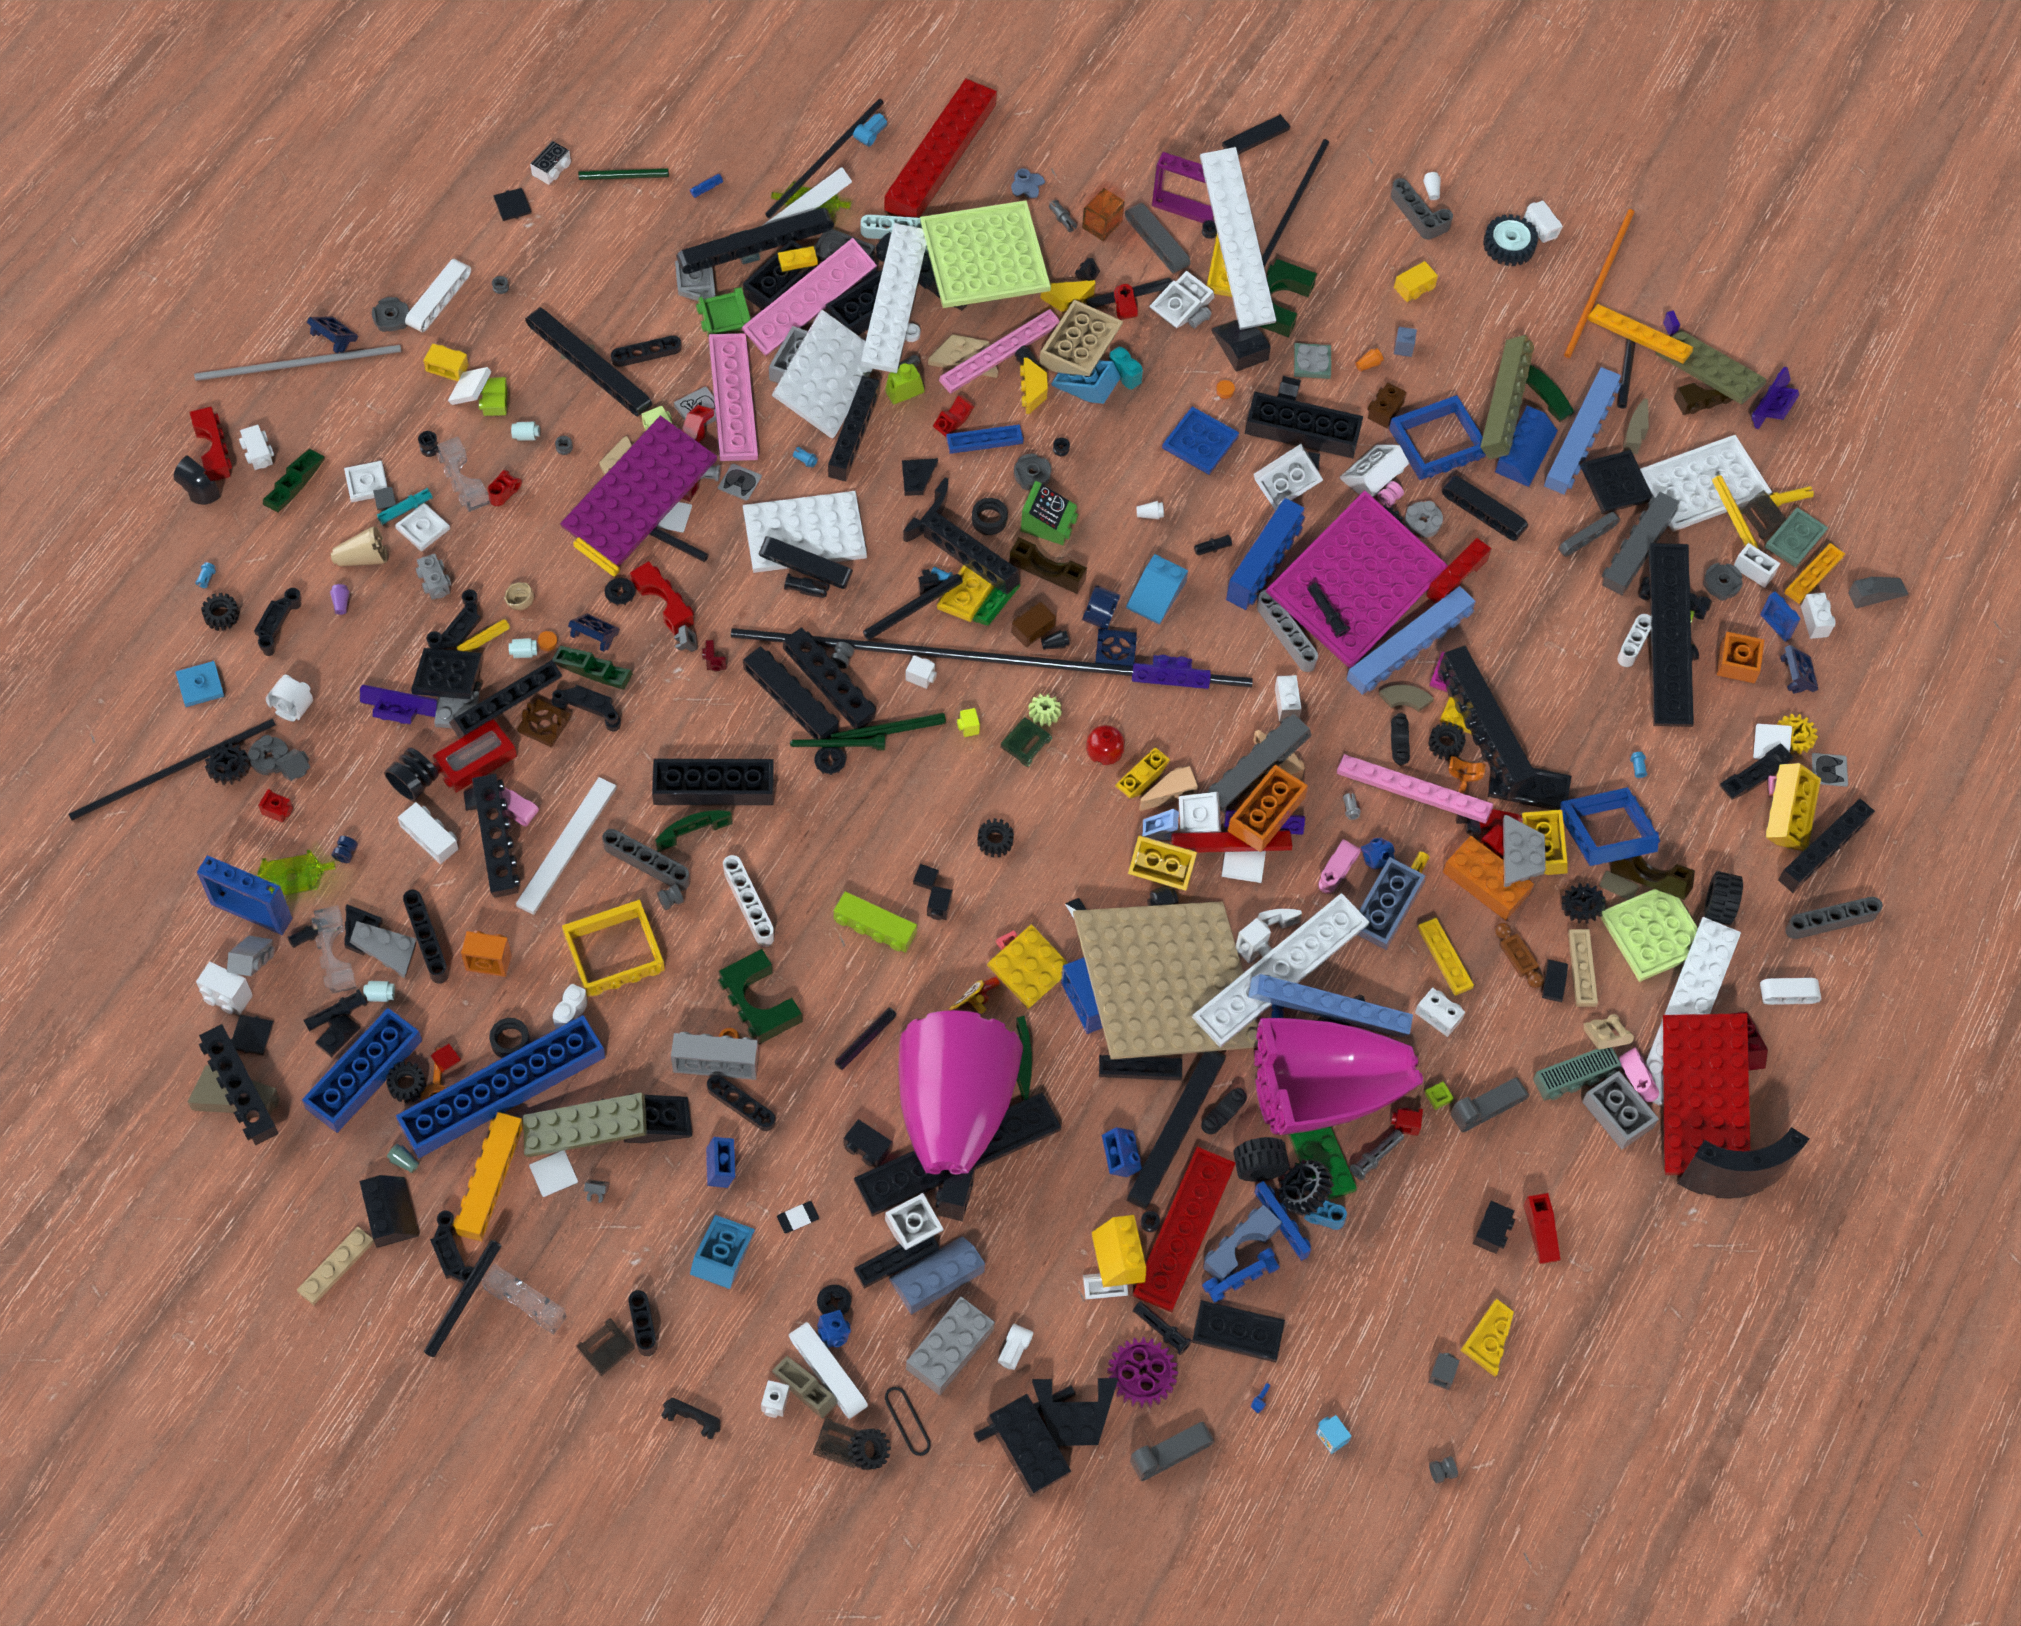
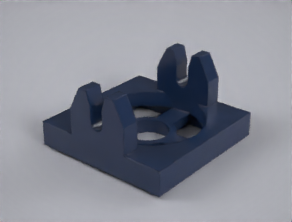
M333 316L308 318L307 324L311 326L310 334L312 336H320L322 334L335 343L333 346L335 353H343L350 342L357 341L358 335Z
M588 613L570 620L568 625L571 628L570 637L575 638L580 633H583L600 641V650L603 652L609 650L613 638L620 631L618 627Z
M1098 629L1095 663L1133 666L1137 632ZM1114 638V642L1109 646L1102 645L1106 639ZM1120 638L1126 640L1130 648L1123 647L1119 643ZM1113 646H1117L1121 649V652L1113 654L1110 649ZM1102 652H1108L1112 656V660L1104 656ZM1122 654H1129L1126 658L1118 660V657Z
M1792 645L1785 647L1786 653L1780 659L1781 662L1785 661L1786 665L1789 664L1792 680L1794 681L1787 686L1788 691H1792L1793 694L1805 690L1817 691L1818 684L1811 657Z

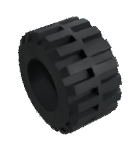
M1716 871L1711 879L1704 906L1705 918L1727 925L1733 923L1737 916L1743 893L1742 876Z
M1262 1137L1252 1139L1240 1144L1233 1150L1237 1175L1239 1179L1244 1181L1260 1182L1271 1180L1286 1173L1290 1167L1285 1142L1279 1138Z

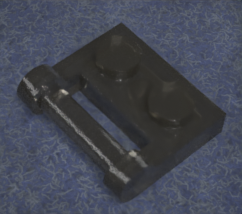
M1765 490L1760 491L1739 509L1741 514H1745L1758 531V536L1761 540L1787 520ZM1751 507L1758 515V517L1762 520V522L1765 524V526L1767 527L1766 529L1763 527V525L1760 523V521L1757 519L1754 513L1750 510Z
M611 1318L604 1322L605 1325L585 1342H580L576 1345L577 1350L600 1376H603L635 1349L633 1343ZM611 1331L614 1336L591 1354L589 1349Z
M826 1417L813 1455L855 1469L856 1463H852L850 1460L853 1456L848 1455V1452H852V1448H848V1444H853V1442L829 1435L828 1432L832 1430L849 1437H855L854 1433L860 1431L833 1422V1419Z

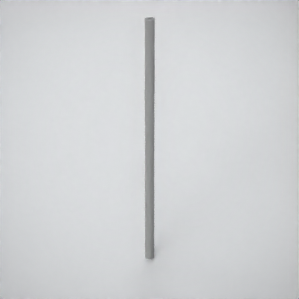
M394 345L195 373L194 377L195 381L399 353L401 352V346Z

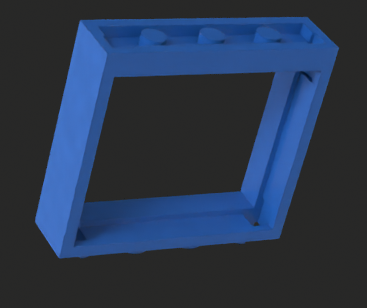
M1457 395L1391 419L1389 430L1402 448L1419 480L1428 477L1432 478L1442 472L1446 473L1458 466L1463 467L1469 462L1479 461L1480 458L1486 456L1481 449L1483 436ZM1455 413L1475 446L1425 464L1405 430Z
M1628 787L1561 802L1560 810L1563 813V823L1589 866L1658 852V844L1660 843L1659 832L1655 831L1652 821L1646 817L1643 807L1639 806L1636 796L1632 795ZM1624 807L1642 837L1597 847L1579 817Z
M208 855L197 870L211 905L280 935L284 934L293 918L280 886ZM270 887L275 889L273 893L268 890Z

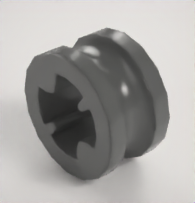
M497 276L492 280L495 293L504 294L509 290L506 277Z
M560 436L556 439L555 446L559 454L567 455L572 451V440L568 436Z

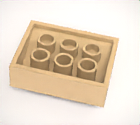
M1074 300L1040 352L1041 366L1058 373L1090 376L1121 328L1123 321Z

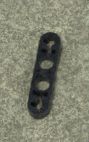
M667 336L616 348L611 352V362L614 366L623 367L674 355L682 349L681 340L677 336ZM654 346L660 348L657 352H652L650 349ZM637 350L642 352L640 356H634L632 353Z
M714 1075L708 1079L707 1090L714 1098L760 1130L769 1131L774 1128L775 1115L772 1111L723 1077ZM719 1082L721 1089L717 1087L713 1089L712 1084H717ZM730 1093H736L739 1098L735 1102H730L727 1100V1096ZM751 1104L755 1107V1111L753 1113H745L743 1108ZM761 1117H763L764 1119L769 1117L770 1123L765 1122L764 1124H762Z

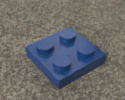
M1776 591L1769 595L1760 614L1785 642L1791 639L1801 619L1797 612L1792 610L1785 599L1779 596Z

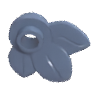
M1024 168L1019 169L1015 173L1014 182L1011 185L1012 193L1016 197L1024 194L1028 198H1037L1039 195L1038 186L1045 184V180L1039 174H1031Z

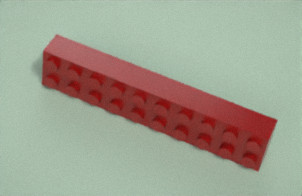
M965 78L885 194V211L899 217L920 218L995 108L996 90Z

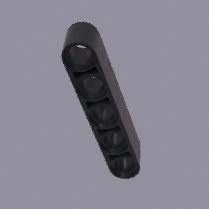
M1453 476L1442 489V494L1449 501L1512 541H1517L1528 528V523L1524 518L1458 476Z
M769 536L765 537L758 553L764 559L841 589L847 588L853 572L849 567Z
M408 890L403 895V902L429 975L433 982L438 984L444 983L449 977L448 968L422 896L417 890ZM417 900L416 903L409 904L411 901ZM423 917V920L415 921L417 918ZM426 934L430 935L428 938H422ZM430 952H436V954L432 956L428 955ZM437 969H443L440 973H434Z

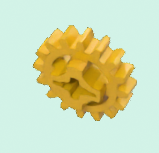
M1790 714L1789 718L1783 716L1782 720H1779L1777 725L1792 727L1791 754L1797 751L1801 755L1803 750L1807 753L1810 748L1814 747L1818 738L1815 735L1818 730L1812 729L1814 723H1808V717L1804 720L1801 719V714L1797 718L1793 714Z

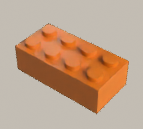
M1274 765L1230 818L1228 832L1259 852H1262L1305 799L1308 785L1277 765Z
M1472 836L1446 861L1443 869L1445 875L1505 921L1530 895L1534 883L1528 879L1522 882L1517 881L1511 883L1508 887H1504V860Z

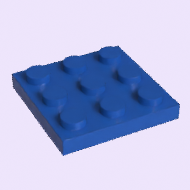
M1192 406L1162 444V449L1210 475L1237 440L1239 432Z

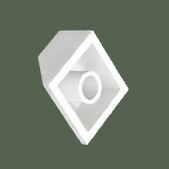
M923 1193L885 1213V1221L895 1239L905 1250L944 1230Z

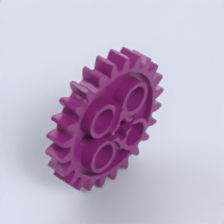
M1142 1337L1141 1343H1138L1136 1338H1133V1344L1126 1340L1125 1348L1119 1345L1117 1348L1119 1353L1113 1352V1359L1109 1360L1108 1363L1111 1366L1107 1369V1373L1111 1374L1108 1378H1118L1116 1397L1118 1398L1123 1395V1403H1126L1129 1399L1132 1400V1407L1136 1402H1139L1140 1408H1143L1146 1402L1150 1408L1153 1401L1159 1405L1161 1402L1160 1397L1166 1400L1168 1398L1166 1392L1172 1393L1173 1387L1171 1385H1176L1177 1382L1174 1377L1178 1376V1371L1173 1370L1177 1367V1363H1171L1174 1355L1167 1356L1169 1348L1161 1350V1342L1156 1346L1153 1345V1338L1149 1343H1146L1145 1337ZM1140 1354L1144 1357V1360L1136 1361L1133 1356ZM1160 1366L1163 1371L1156 1373L1152 1370V1367ZM1142 1370L1146 1371V1373H1143V1375L1139 1374V1372H1141ZM1129 1372L1133 1375V1378L1125 1379L1122 1374ZM1147 1383L1152 1389L1145 1391L1141 1388V1385Z

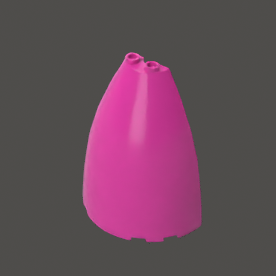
M939 1011L929 1013L927 1018L921 1020L916 1018L901 1033L898 1061L900 1104L909 1138L926 1173L939 1174L942 1170H949L950 1173L956 1175L969 1173L997 1132L1009 1107L1019 1073L1023 1045L1014 1031H1008L1004 1023L994 1018L987 1020L980 1018L979 1013L968 1011Z
M1261 1018L1256 1034L1258 1050H1255L1254 1065L1258 1066L1257 1079H1255L1256 1091L1266 1124H1270V1131L1275 1135L1309 1132L1349 1123L1382 1109L1423 1083L1422 1073L1415 1068L1418 1066L1417 1055H1414L1413 1048L1386 1036L1356 1027L1324 1021Z

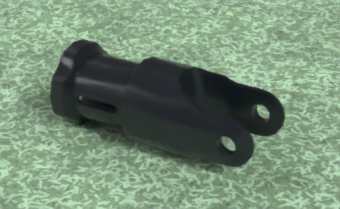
M789 573L784 585V590L791 589L799 591L800 594L825 598L827 596L826 591L830 588L827 583L803 577V579L793 577Z

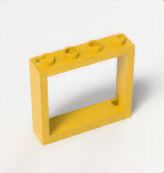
M640 899L562 925L565 940L583 989L586 990L587 997L600 995L603 991L609 989H618L623 984L635 983L647 976H656L665 970L664 961ZM638 917L655 961L589 983L573 939Z

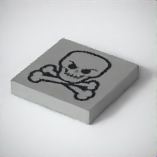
M706 386L674 402V407L684 420L688 412L697 405L714 409V416L704 423V426L716 421L714 397Z

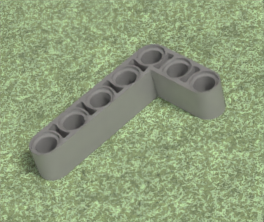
M1267 589L1263 590L1258 596V612L1299 668L1304 672L1313 671L1318 659L1316 649L1290 614L1265 592Z

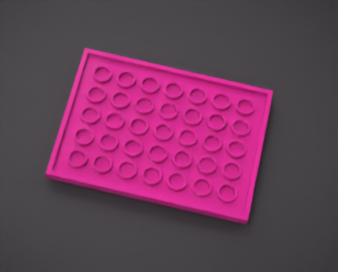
M1364 490L1265 592L1350 669L1429 589V585L1448 565ZM1316 582L1336 612L1341 613V618L1346 626L1351 628L1349 632L1339 638L1334 636L1335 632L1330 625L1326 624V617L1307 590L1309 586Z

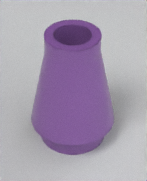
M343 584L332 586L330 591L335 614L338 615L347 613L346 609L350 591Z

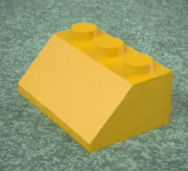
M1562 810L1522 813L1523 824L1545 835L1544 874H1567L1568 863Z
M1139 835L1128 874L1186 891L1197 852Z
M1134 1215L1113 1217L1091 1233L1103 1288L1145 1282L1146 1264Z

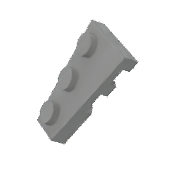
M356 921L350 943L368 955L375 957L388 968L390 967L398 975L405 978L416 938Z

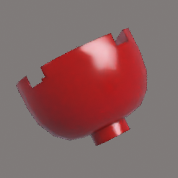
M1101 725L1094 728L1088 735L1086 742V752L1090 759L1094 762L1098 761L1102 765L1114 764L1121 759L1125 749L1123 734L1111 725Z

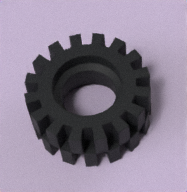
M219 593L217 597L216 594H212V599L207 597V602L204 601L202 603L203 607L201 606L205 623L211 629L215 628L217 631H219V627H221L222 631L226 630V626L229 629L232 628L231 623L235 625L237 623L236 619L239 620L238 614H240L232 596L229 597V594L226 593L224 596L222 593ZM218 608L228 609L222 616L213 615V612Z
M1442 722L1441 726L1438 724L1436 728L1432 729L1428 742L1429 750L1434 751V756L1438 754L1441 760L1442 757H1445V760H1449L1451 756L1458 757L1465 745V733L1462 734V728L1458 730V725L1456 724L1453 727L1451 722L1446 725V722ZM1444 736L1450 737L1454 740V744L1452 746L1443 745L1440 742V738Z
M994 818L993 822L989 819L986 824L983 822L981 828L979 827L977 844L978 847L980 846V851H984L986 856L991 853L993 858L994 854H997V857H1001V853H1003L1005 856L1007 850L1010 852L1013 846V829L1009 827V823L1003 824L1004 820L1000 819V822H997V818ZM991 833H999L1003 836V840L1000 843H992L988 840V836Z
M400 1062L401 1066L399 1067L397 1064L394 1065V1070L390 1069V1075L386 1076V1085L389 1093L394 1099L397 1098L399 1102L404 1100L405 1103H408V1099H411L412 1102L416 1101L415 1097L420 1098L421 1092L424 1091V1086H426V1079L422 1069L418 1068V1065L415 1063L412 1065L411 1062H407V1065L404 1062ZM411 1076L414 1079V1084L411 1087L403 1089L398 1086V1082L402 1077Z
M875 1428L859 1430L860 1432L854 1433L855 1437L850 1438L853 1444H848V1448H852V1452H848L849 1456H853L850 1459L851 1462L856 1463L855 1466L857 1468L861 1467L862 1470L883 1467L882 1464L888 1462L885 1458H890V1454L887 1453V1451L891 1450V1446L887 1447V1443H890L889 1439H884L887 1435ZM868 1440L874 1445V1454L871 1458L867 1457L865 1453V1444Z

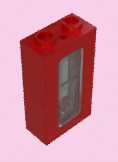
M492 719L432 756L434 759L433 766L438 774L441 773L444 776L443 781L448 788L452 787L457 793L472 784V778L489 774L517 757L515 746L496 721Z

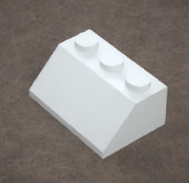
M1302 444L1254 473L1255 481L1275 511L1284 498L1293 500L1323 481Z
M1376 444L1343 473L1340 479L1359 495L1365 490L1374 497L1396 475L1402 473L1409 462L1400 445Z

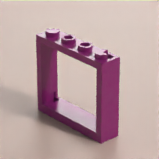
M1162 152L1156 166L1152 206L1200 223L1212 220L1214 216L1211 206L1164 191L1166 170L1206 183L1202 164Z

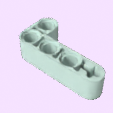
M865 215L861 218L860 231L865 238L883 239L889 232L892 233L894 223L917 228L922 227L920 218ZM926 246V250H925V254H926V255L929 254V253H928V250H927V246Z

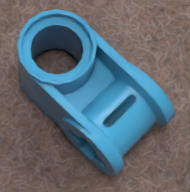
M1325 1201L1323 1203L1324 1208L1318 1207L1317 1213L1312 1211L1310 1216L1306 1214L1304 1216V1219L1312 1224L1338 1230L1345 1224L1347 1211L1341 1205ZM1337 1214L1342 1219L1335 1220L1332 1218V1215Z

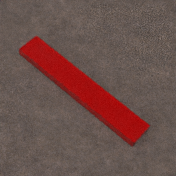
M1278 831L1262 851H1292L1293 845L1290 831ZM1230 832L1171 834L1172 845L1196 851L1197 853L1258 851Z

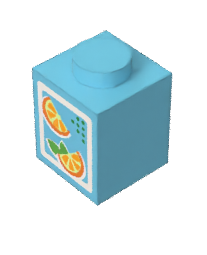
M1336 1415L1332 1418L1327 1416L1318 1423L1319 1427L1316 1434L1331 1454L1349 1443L1352 1436Z

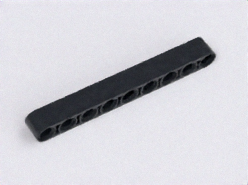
M819 208L681 250L677 253L676 258L683 273L690 274L785 245L791 240L798 241L828 232L834 227V222L826 208Z
M539 307L525 318L527 325L633 415L638 417L652 406L651 399L641 389L543 308Z
M1219 1051L1203 1053L1127 1197L1128 1202L1144 1210L1148 1208L1222 1068L1227 1055Z

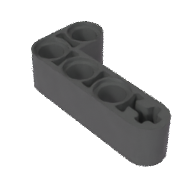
M1403 178L1394 180L1391 198L1422 238L1430 240L1450 230L1453 220V213L1450 210L1441 209L1432 213L1407 180Z
M1516 1077L1473 1100L1470 1097L1463 1098L1454 1105L1450 1115L1463 1133L1520 1104L1529 1097V1093L1519 1078Z
M1200 1422L1152 1448L1148 1445L1139 1448L1132 1453L1130 1463L1140 1481H1145L1208 1448L1215 1440L1206 1424Z

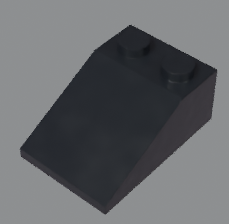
M1234 320L1212 328L1213 335L1236 372L1269 360L1271 346L1263 333L1256 327L1240 330L1238 320Z
M645 1095L647 1135L624 1139V1143L644 1144L692 1137L688 1097Z

